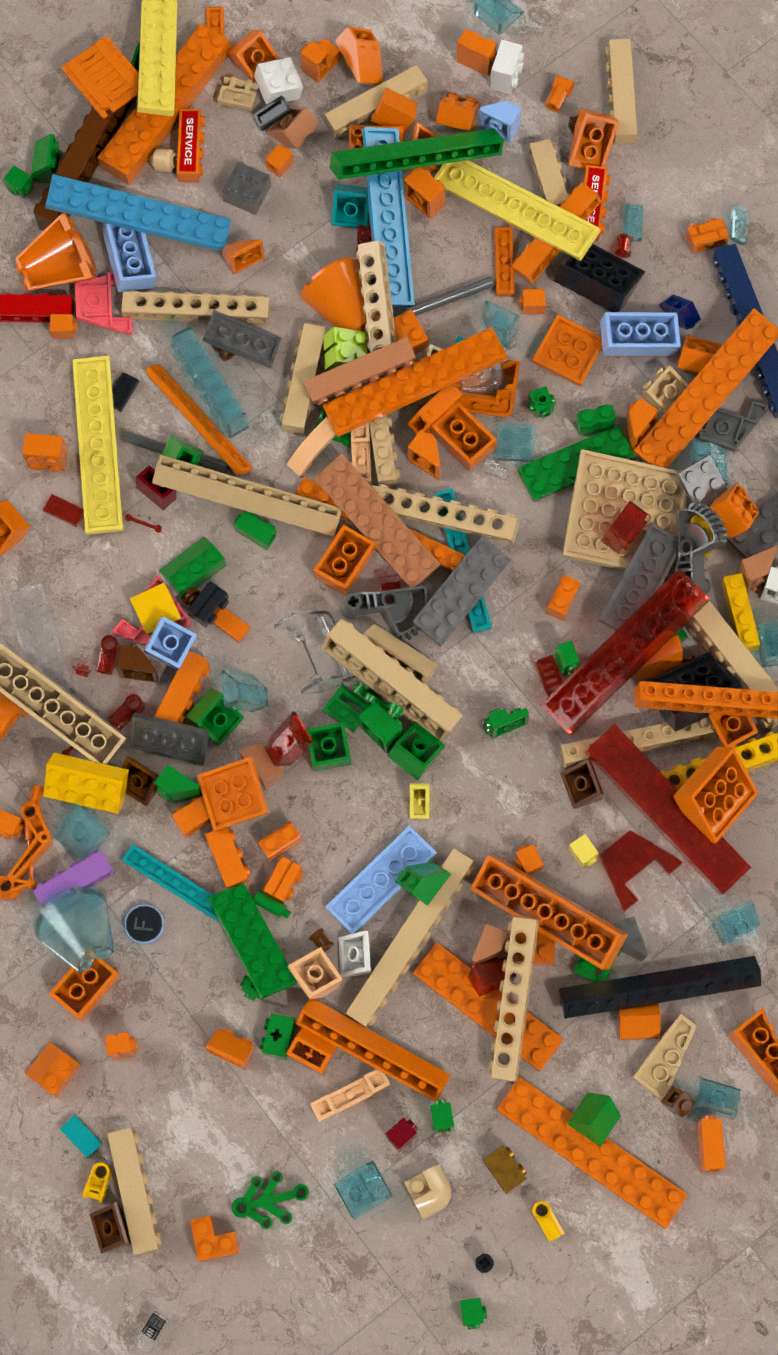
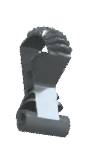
M690 503L687 509L677 511L678 561L673 581L674 589L679 594H690L698 588L704 594L710 591L711 583L709 579L705 578V572L707 571L704 569V555L726 544L727 539L730 537L725 534L728 529L723 527L725 522L720 521L721 516L716 515V511L704 504ZM691 512H695L705 519L712 531L713 541H710L707 531L701 525L691 523Z
M425 586L379 592H356L346 596L341 613L347 619H352L359 615L382 613L393 635L402 642H405V637L411 640L412 635L417 636L418 631H420L416 626H413L404 632H399L396 624L404 621L411 613L413 608L412 594L422 593L423 607L430 599H428ZM384 598H391L393 604H386Z

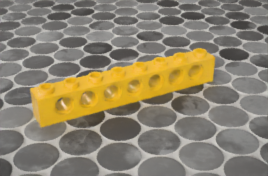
M769 732L764 734L761 739L756 740L752 738L745 741L744 745L738 747L736 744L732 746L735 748L746 771L778 761V733ZM766 746L769 752L762 753L759 747ZM741 753H749L751 759H743ZM699 757L691 760V764L685 766L679 764L674 766L671 771L665 772V770L655 773L651 783L659 803L674 798L673 796L689 779L687 772H695L705 759ZM675 778L679 784L673 786L669 783V779Z

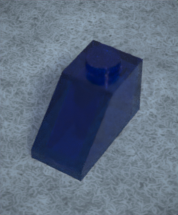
M673 294L659 304L665 313H677L678 326L683 329H691L701 320L693 301Z

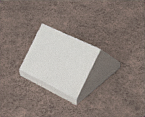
M368 931L338 937L341 977L371 975Z

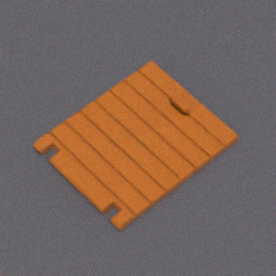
M108 36L100 39L61 67L64 74L103 119L108 117L106 113L108 109L113 113L138 96L139 72Z

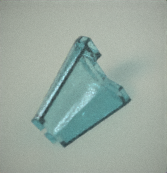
M80 886L65 889L51 897L38 911L40 915L34 921V932L38 940L79 973L90 968L95 959H104L114 953L107 900L100 890L90 886L88 889H82Z

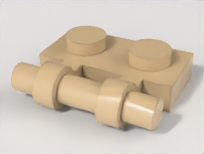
M225 76L224 84H229V86H221L217 100L218 104L252 111L257 94L251 90H259L257 83L249 79L245 81L235 76Z

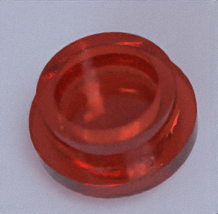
M78 663L77 666L73 665L74 674L88 678V674L91 673V670H88V665Z

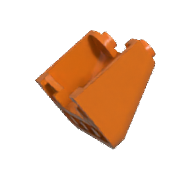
M507 360L502 363L501 370L487 368L454 383L453 385L463 394L457 402L471 413L499 417L510 416L514 408L521 361Z

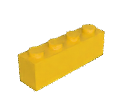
M740 573L725 576L722 579L721 587L732 630L750 653L757 652L760 647V641L743 575Z

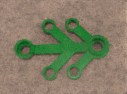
M360 681L353 685V692L371 703H374L376 700L379 702L378 705H384L388 709L387 712L394 717L399 718L403 713L404 708L392 701L390 704H387L370 694L371 688Z
M275 1171L271 1174V1180L260 1198L251 1201L256 1190L263 1186L262 1178L255 1176L252 1178L251 1185L244 1197L235 1199L231 1209L236 1217L245 1218L248 1216L258 1222L263 1229H270L273 1224L272 1219L263 1217L252 1209L261 1207L278 1217L283 1224H289L292 1221V1215L272 1204L295 1198L298 1201H304L309 1196V1189L304 1184H298L292 1191L271 1196L277 1184L283 1181V1175L279 1171ZM275 1174H279L281 1176L280 1180L277 1182L273 1180V1176ZM260 1179L261 1184L257 1187L254 1186V1180ZM299 1189L305 1190L304 1196H298L297 1192ZM244 1204L246 1206L245 1211L240 1212L238 1206ZM284 1214H288L290 1216V1220L288 1222H284L282 1220ZM265 1219H268L270 1221V1225L268 1227L263 1226V1221Z

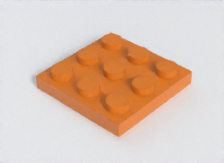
M557 314L535 353L532 363L581 387L602 350V338L600 335Z
M248 757L197 775L213 831H219L269 813L253 757Z

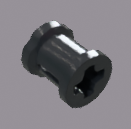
M481 1254L475 1261L476 1269L481 1273H488L494 1266V1260L488 1254ZM483 1258H487V1262L490 1263V1266H487L486 1269H482V1265L479 1264V1261H482Z

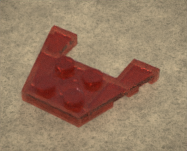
M631 830L600 854L623 912L627 911L638 901L625 884L654 860L657 861L668 875L683 863Z

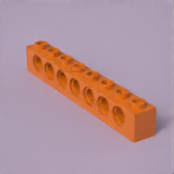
M640 681L635 688V708L778 719V692Z

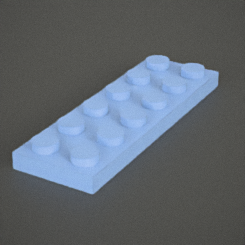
M409 825L325 908L350 934H354L402 889L395 881L399 873L406 866L429 862L437 855V852Z

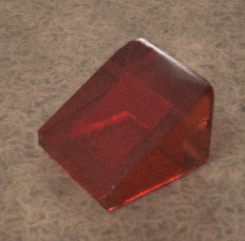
M399 575L380 577L382 591L401 589Z

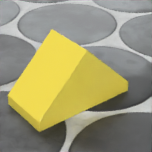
M410 783V819H429V784Z

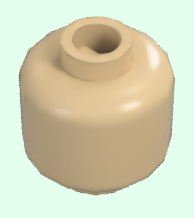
M156 149L150 157V164L156 172H173L177 167V154L172 149Z

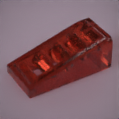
M553 655L536 660L534 666L547 698L551 699L566 693ZM547 664L551 665L543 669L541 668L542 666ZM553 670V673H552V674L547 675V676H544V673H547V672H550V671ZM556 678L557 681L547 684L546 681ZM557 685L560 687L552 691L549 690V688Z

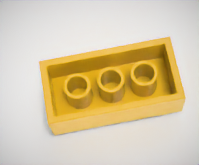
M53 753L46 766L43 797L119 814L125 803L129 770Z

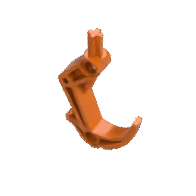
M40 785L33 786L29 801L25 802L21 807L20 812L24 818L25 841H27L28 848L7 877L0 876V901L12 899L15 901L21 895V892L27 889H36L37 883L33 879V866L54 843L52 834L44 820L41 811L42 807L39 806L44 792V787ZM30 809H34L35 814L31 817H27V811ZM29 872L30 879L22 880L24 876ZM5 883H11V888L8 891L2 890Z

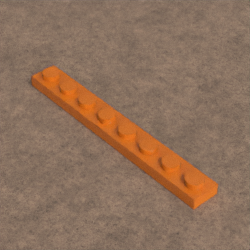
M161 364L148 366L145 372L150 376V379L159 386L163 394L167 395L173 402V405L192 423L197 432L217 451L221 459L226 461L232 468V471L238 476L250 473L253 467L163 366Z

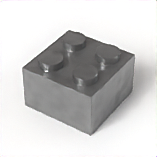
M237 162L222 190L223 202L256 215L271 187L270 175Z

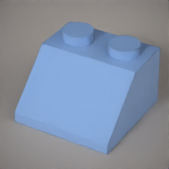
M507 101L482 106L479 109V128L482 130L495 128L504 141L510 144L520 128L521 108L515 103Z

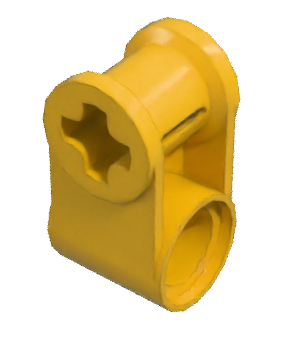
M96 1163L92 1167L83 1191V1198L89 1197L98 1200L100 1204L104 1202L112 1176L110 1165ZM101 1166H104L107 1171L103 1178L97 1175V1170Z

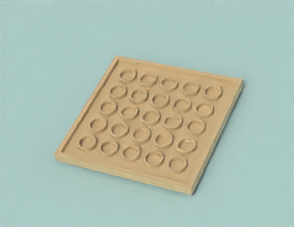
M581 449L562 557L626 570L651 523L678 537L677 511L685 509L687 494L676 475L679 471ZM677 557L665 578L666 580H673Z

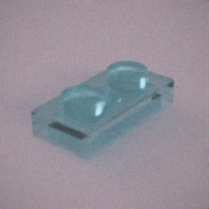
M736 204L731 208L730 239L742 246L747 244L749 211Z
M625 205L623 241H642L643 205Z

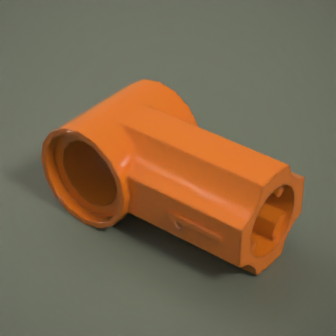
M560 75L556 76L552 85V91L545 102L548 110L559 112L566 97H569L573 90L574 81Z

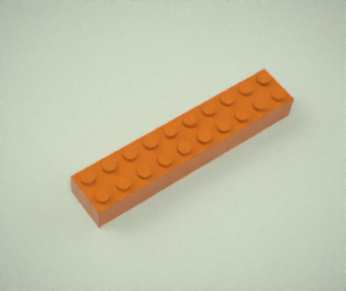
M200 23L176 55L174 116L137 112L136 106L97 157L100 168L130 185L154 151L158 149L179 121L180 109H188L229 56L227 51L231 48L230 40Z

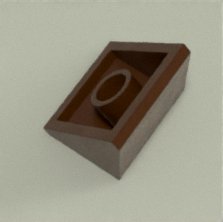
M127 756L122 768L129 770L126 794L147 806L157 792L154 782L160 775Z
M587 758L561 772L573 809L602 800L604 793L591 758Z
M112 1203L90 1214L101 1254L131 1244L119 1203Z

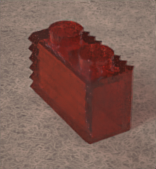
M494 957L486 964L477 963L471 967L467 977L479 997L500 989L501 980L505 979V972L502 971L504 960H507L506 957L500 959ZM512 973L511 979L512 981H514L516 978V973Z

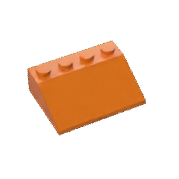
M716 747L673 797L681 812L712 843H717L759 793L735 748Z

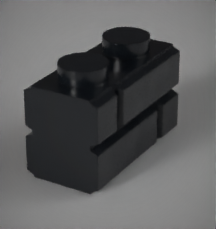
M209 581L187 609L188 615L204 627H207L209 624L212 625L218 617L216 614L219 610H224L229 603L228 593Z

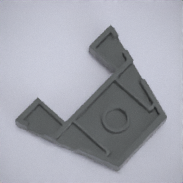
M753 401L748 417L718 408L699 430V441L735 452L768 411L769 405Z

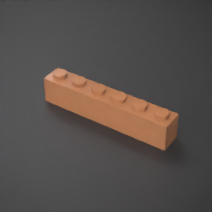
M406 337L304 381L313 404L323 405L328 402L329 398L334 396L335 398L341 397L350 389L354 391L362 387L364 383H372L379 380L380 376L396 373L397 369L404 367V369L414 365L417 359Z

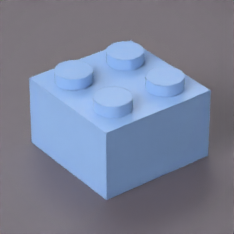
M161 617L143 652L177 670L183 663L197 634L165 617Z

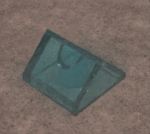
M701 1078L694 1109L733 1120L737 1116L741 1089Z

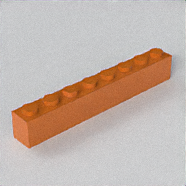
M309 999L301 1010L296 1022L300 1027L433 1101L439 1099L450 1079L451 1074L316 999Z

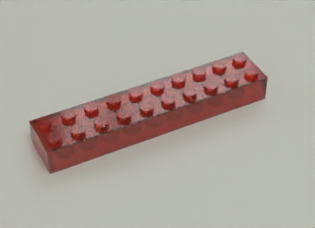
M678 569L540 705L572 736L710 601L709 598L691 579Z
M615 723L584 751L595 765L719 895H723L751 868L723 837L717 843H712L681 812L673 797L678 791L677 788Z

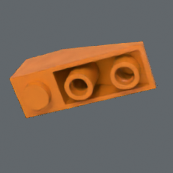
M453 384L441 389L416 413L408 425L416 434L420 430L425 433H431V425L451 409L463 394Z

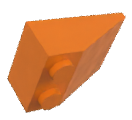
M584 108L580 109L572 140L569 166L585 170L586 165L605 167L619 124L615 116Z
M412 309L394 318L396 341L407 337L415 355L422 352L429 345V339ZM382 331L378 334V339L382 338Z
M538 931L533 966L553 967L555 941ZM519 932L517 934V941L524 944L527 939L526 935ZM516 952L514 960L517 963H522L524 957L521 953Z

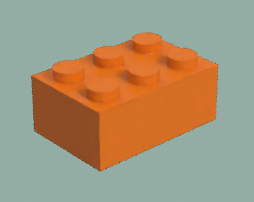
M459 402L431 425V434L469 472L497 448V439Z
M343 524L313 570L314 578L347 596L376 552V543Z
M87 948L51 990L49 995L79 1021L83 1022L121 976Z

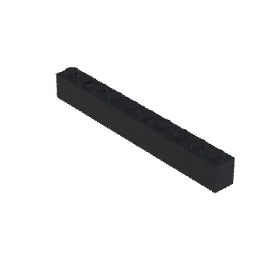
M750 956L559 988L560 1004L564 1019L759 987L761 986V970L756 957Z

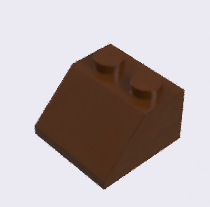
M134 644L121 645L117 669L121 678L159 683L160 679L156 669L143 651Z

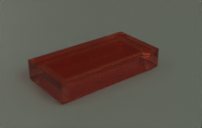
M51 494L43 509L45 513L74 527L78 526L84 515L83 508Z

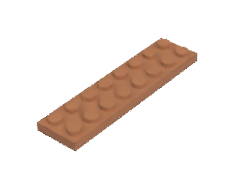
M342 453L314 478L362 534L376 543L375 548L409 587L419 586L441 566L440 562Z

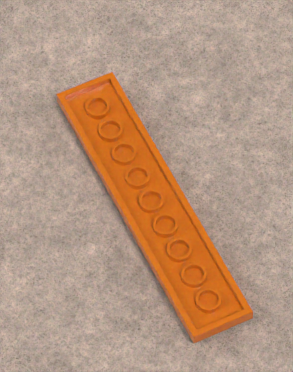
M754 308L633 452L647 464L668 468L778 338V328Z
M491 327L425 357L410 367L399 369L396 373L386 375L377 381L325 403L323 408L337 437L496 365L508 359Z
M520 1077L496 1110L664 1229L667 1228L688 1196L684 1191L608 1138L599 1147L569 1126L567 1122L573 1114Z

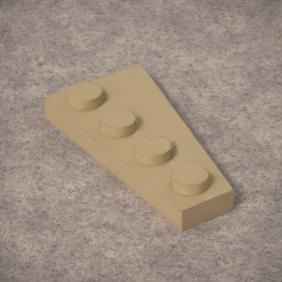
M681 1013L632 1076L634 1080L660 1101H662L672 1086L683 1055L696 1029V1025Z

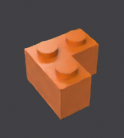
M326 38L317 43L311 41L308 45H304L300 52L302 71L317 83L341 60V52L338 47Z
M212 1216L190 1220L198 1262L240 1253L236 1232L216 1236Z

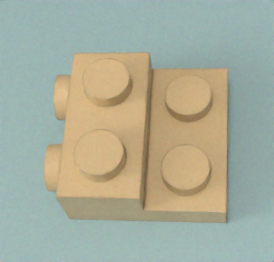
M670 365L657 369L654 373L656 377L652 381L648 380L642 386L644 390L641 393L652 406H657L664 414L689 385Z

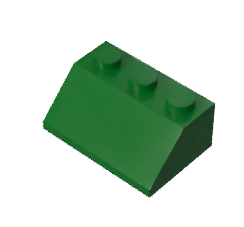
M202 537L162 567L159 572L178 596L183 599V594L186 590L198 588L227 565L225 558L217 548L206 538Z

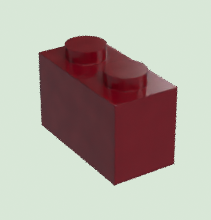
M149 465L136 476V488L164 511L176 500V490L153 484L155 470Z
M402 1118L385 1135L400 1153L417 1137L416 1131L418 1129L411 1119L406 1121L405 1118Z

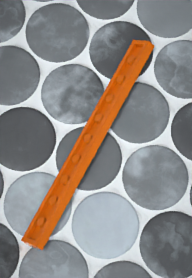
M305 477L295 492L296 495L338 507L319 484ZM341 511L340 517L353 523L346 516V514L343 511ZM410 529L440 562L441 567L452 572L465 557V555Z

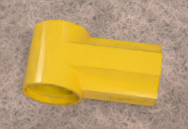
M545 1201L534 1203L531 1208L532 1215L537 1220L548 1241L551 1242L563 1235L564 1231L554 1216L550 1205ZM540 1204L546 1207V1214L544 1216H539L536 1213V1207Z

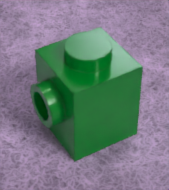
M15 166L11 168L3 179L6 188L13 195H19L22 198L29 194L34 187L32 177Z
M481 1298L460 1300L463 1326H468V1330L480 1328V1324H483L484 1319H487L486 1306L481 1305Z

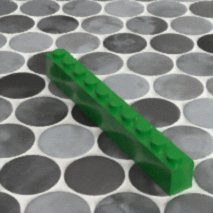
M495 128L335 151L331 152L329 168L337 179L341 180L502 155L504 139Z

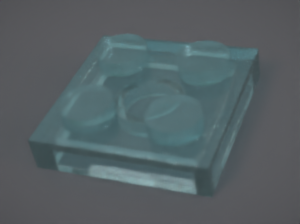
M498 423L496 461H534L535 425Z

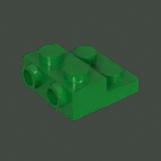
M497 708L490 711V715L483 719L485 723L483 727L486 734H490L492 739L527 725L529 712L527 708H516L508 715L505 708L502 710Z

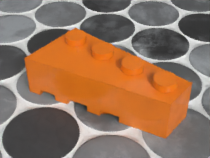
M762 1008L735 1029L728 1037L778 1097V1039L772 1024L769 1023L764 1008Z

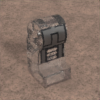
M154 1311L132 1344L150 1354L166 1328L169 1319Z

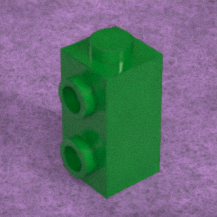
M244 511L234 521L237 533L265 550H268L277 537L276 527L270 522L266 521L265 523L261 521L257 514Z

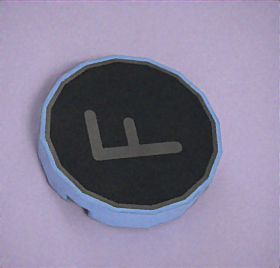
M147 904L138 905L127 914L125 930L134 942L150 944L162 935L164 919L160 911L155 907Z

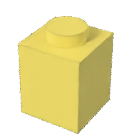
M586 834L569 844L568 847L581 868L585 865L589 867L597 861L596 858L599 853Z

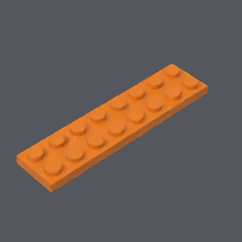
M436 942L412 975L496 1038L497 1032H494L495 1021L499 1020L500 1012H497L498 1000H502L503 992H500L494 985ZM509 998V1001L511 1003H516L511 998ZM527 1011L521 1058L540 1072L564 1039ZM513 1013L506 1014L507 1022H515V1015ZM510 1033L503 1034V1040L506 1043H511L513 1040Z

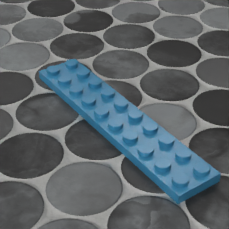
M364 127L362 129L363 147L400 142L398 128ZM400 170L367 175L372 242L380 241L385 244L392 307H410L415 304L403 173Z
M54 174L52 175L45 206L46 209L222 252L221 249L226 246L231 222L229 218Z

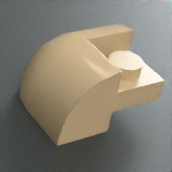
M440 1164L404 1182L422 1220L444 1209L451 1199V1186Z

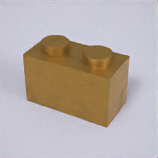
M502 1145L485 1157L483 1162L505 1194H508L526 1181L525 1175L527 1172L521 1164L517 1165L513 1160L515 1155L509 1147L505 1149Z

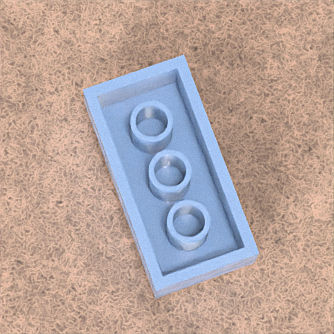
M103 223L102 232L117 291L154 288L156 274L145 233Z
M605 312L600 320L603 356H675L681 347L677 313Z

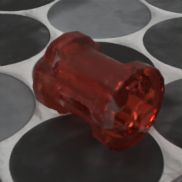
M620 234L617 236L618 248L615 250V255L621 258L630 257V245L633 242V237L628 234Z

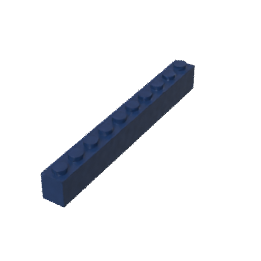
M736 243L715 249L711 261L713 267H716L718 270L717 275L720 284L723 283L725 288V298L730 301V311L737 319L736 326L738 327L754 308L763 315ZM773 343L754 366L756 368V378L762 384V394L768 399V409L775 418H778V351L775 343Z

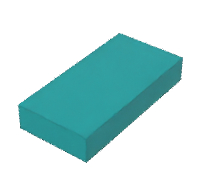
M75 1115L60 1128L87 1159L103 1145Z

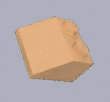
M321 947L288 965V969L309 999L322 998L338 989L343 980Z

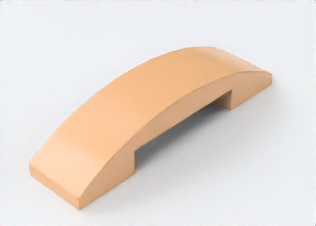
M328 417L308 435L287 463V466L299 477L313 464L312 461L336 436Z
M369 423L351 431L352 465L372 486Z
M376 1069L330 1095L310 1103V1106L318 1122H321L362 1102L391 1084L385 1073Z

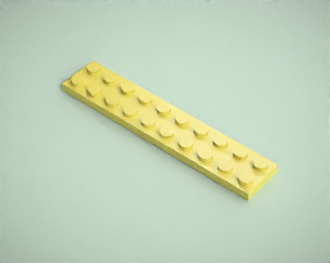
M141 0L137 112L174 116L177 0Z
M469 160L443 164L434 177L435 180H440L444 184L445 191L579 261L582 260L601 231L599 227Z
M110 357L73 359L85 533L90 535L124 531Z

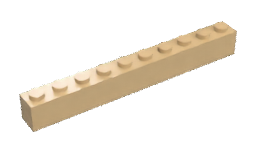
M163 455L159 457L152 481L153 484L161 487L174 489L178 492L191 494L215 503L225 504L330 536L335 535L342 511L339 507Z
M453 848L442 865L443 869L451 873L450 877L428 906L421 901L417 903L347 1010L346 1016L366 1028L368 1025L373 1026L378 1018L376 1013L379 1009L383 1010L389 1001L387 996L390 992L394 993L399 986L398 979L401 975L405 976L411 967L408 965L412 958L415 960L420 954L421 949L419 947L423 942L427 943L432 933L430 930L433 926L437 927L442 920L441 913L443 910L450 908L453 903L452 896L454 893L458 894L464 886L462 881L465 877L469 878L474 871V867H472L474 861Z

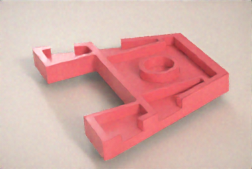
M109 272L107 275L99 278L96 277L91 280L75 283L76 320L132 335V317H112L111 285H116L113 272Z
M157 576L147 589L149 590L164 583L161 577ZM168 589L182 619L175 623L188 629L192 623ZM124 619L112 631V634L145 646L152 635H146L143 626L137 630Z

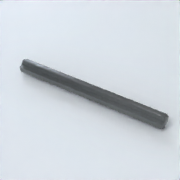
M490 276L393 312V317L395 318L411 309L415 316L492 288L495 286L494 279Z
M124 431L122 435L123 442L161 454L166 446V443L128 431ZM202 456L198 466L225 473L227 470V463L206 456Z

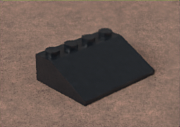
M592 243L581 261L570 255L565 257L559 265L554 282L604 307L610 312H620L639 284L645 271Z
M709 652L646 680V682L741 689V684ZM658 709L664 720L675 732L708 717L707 715L710 714Z

